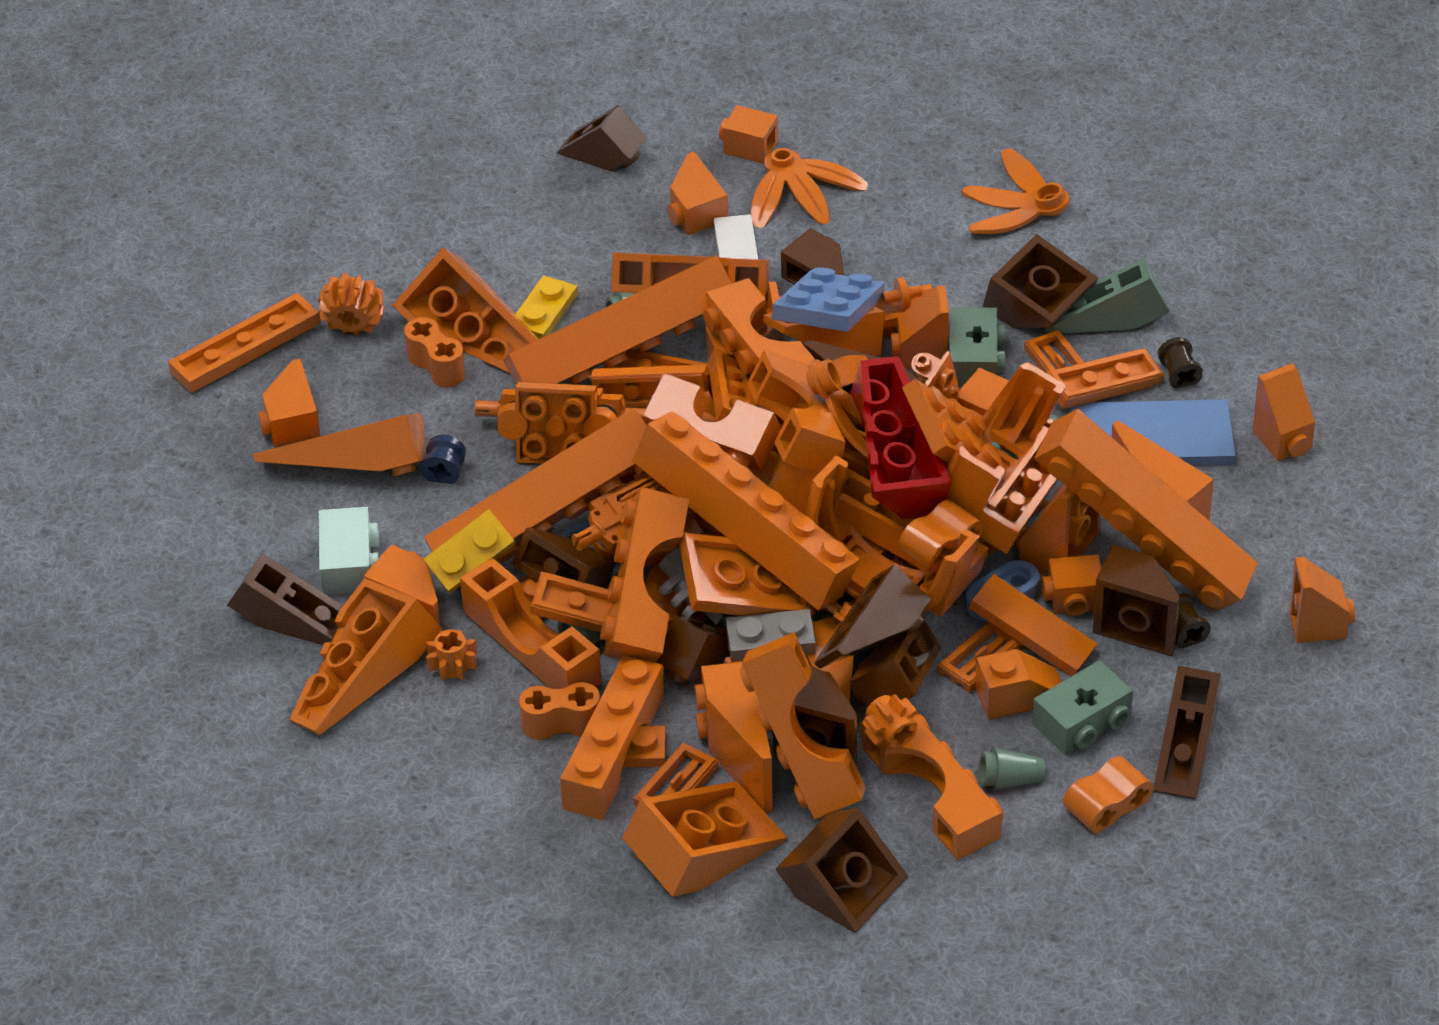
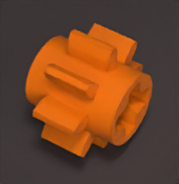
M449 629L440 631L434 641H427L428 671L438 670L442 681L446 678H459L462 680L464 679L463 675L468 669L477 668L475 639L466 641L462 630Z
M893 694L892 697L889 695L878 697L866 710L864 720L869 726L864 732L876 746L882 743L886 749L890 747L900 748L909 743L916 734L918 723L913 717L918 711L907 698L900 700L896 694Z

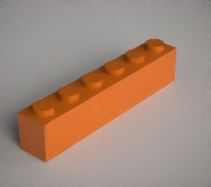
M715 255L513 351L503 361L515 385L517 382L564 384L570 381L571 385H578L590 379L591 370L603 364L606 368H613L628 360L626 353L639 348L641 353H644L661 345L663 342L660 337L672 331L678 337L696 328L695 320L703 317V311L707 309L706 292L732 283L718 255Z
M634 407L424 536L427 546L433 552L490 509L515 540V545L499 556L496 561L503 563L511 559L517 552L526 528L531 527L551 533L554 530L552 525L565 517L568 520L579 517L588 510V503L624 485L623 482L635 474L638 477L646 474L632 460L647 425Z
M1079 409L1051 423L1034 459L1044 466L1053 477L1059 479L1070 488L1084 503L1090 505L1109 521L1112 527L1119 530L1136 544L1143 553L1154 556L1160 566L1168 571L1175 580L1181 582L1194 593L1206 606L1220 610L1242 600L1258 564L1256 560Z
M674 411L648 423L632 462L673 495L688 498V507L728 537L818 611L843 596L860 561L843 543L835 540L816 525L810 517L792 506L780 493L772 490L753 475L747 467L739 464L724 452L717 443L709 440L690 425L685 418L679 416Z

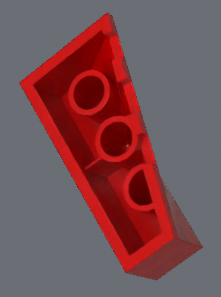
M899 356L860 360L850 393L865 427L872 498L901 519L927 516L938 504L946 500L952 481L943 459L933 454L902 389L910 381Z

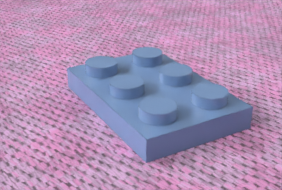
M814 268L773 304L772 319L848 332L882 299L885 282L874 281L871 276L866 274L843 276L835 274V271L829 268Z

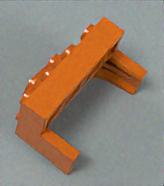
M1029 362L1020 365L981 418L986 427L983 435L987 443L991 445V442L998 443L1005 452L1016 454L1018 459H1014L993 446L1002 460V463L995 470L970 455L966 448L961 446L945 466L952 481L946 499L952 500L983 523V531L980 538L1006 554L1059 481L1034 458L1051 423L1055 421L1050 416L1067 385ZM1002 476H1004L1005 480L999 484Z
M835 456L812 480L805 515L810 517L816 525L835 540L842 542L847 536H853L845 546L860 561L845 592L858 599L871 578L896 564L931 598L922 613L931 611L942 617L982 571L989 548L978 542L980 536L967 529L963 530L955 552L945 556L937 572H931L899 548V540L904 529L913 520L925 516L901 519L872 498L870 480L848 469V462ZM862 537L901 557L919 570L904 567L887 559L874 550Z

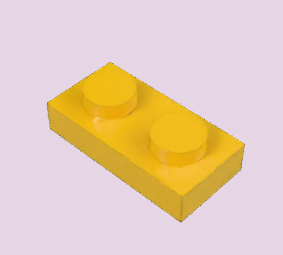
M543 275L516 312V315L538 339H541L553 331L578 295V285Z
M488 509L423 560L446 591L451 594L461 586V577L491 558L496 560L515 545V540L492 511Z

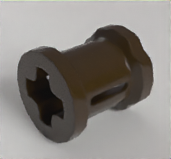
M1174 337L1167 340L1159 347L1157 353L1160 362L1167 366L1169 371L1168 380L1173 388L1195 385L1203 377L1201 365L1194 361L1192 357V345L1187 338Z
M1181 593L1178 594L1180 599L1176 643L1179 647L1186 648L1203 642L1208 637L1211 626L1205 618L1199 617L1193 609L1194 601L1190 595Z

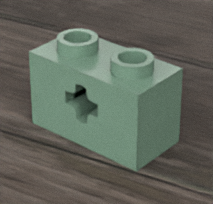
M950 307L949 352L959 388L963 387L978 368L995 375L1005 374V351H997V347H1004L1005 324H997V308Z
M1099 660L1034 698L1032 724L1064 755L1077 748L1081 750L1086 749L1094 743L1100 734L1110 728L1113 730L1120 729L1128 722L1132 713L1133 690Z

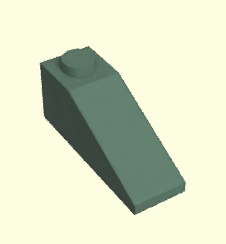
M1144 257L1097 280L1051 327H1045L1047 333L1059 330L1062 334L1131 330L1156 322L1162 316L1170 313L1164 290Z

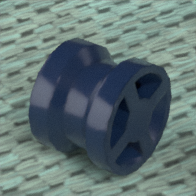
M436 435L432 437L427 444L426 455L420 465L422 475L430 482L455 483L461 472L460 465H462L466 457L464 444L457 438L449 435Z

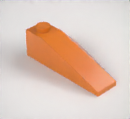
M445 248L438 252L392 304L408 322L420 317L433 319L439 325V330L443 335L454 338L462 344L463 352L506 372L509 371L503 360L509 353L539 340L498 294L460 256Z
M422 413L406 414L254 453L253 457L255 462L369 471L391 469L393 476L417 471L415 463L421 462L425 456Z
M364 578L339 610L334 621L338 626L332 642L324 643L320 651L323 662L318 672L308 678L289 720L299 727L320 736L417 662L427 650V641H433L442 627L416 598Z

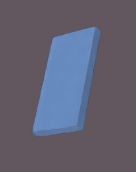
M1228 399L1095 402L1068 408V413L1079 409L1109 436H1112V424L1119 420L1192 466L1235 465V449Z

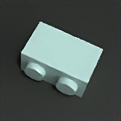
M368 507L319 510V570L322 591L326 595L353 593L363 581L367 571L379 559L378 552L372 553L371 550L373 547H379L378 523H370Z

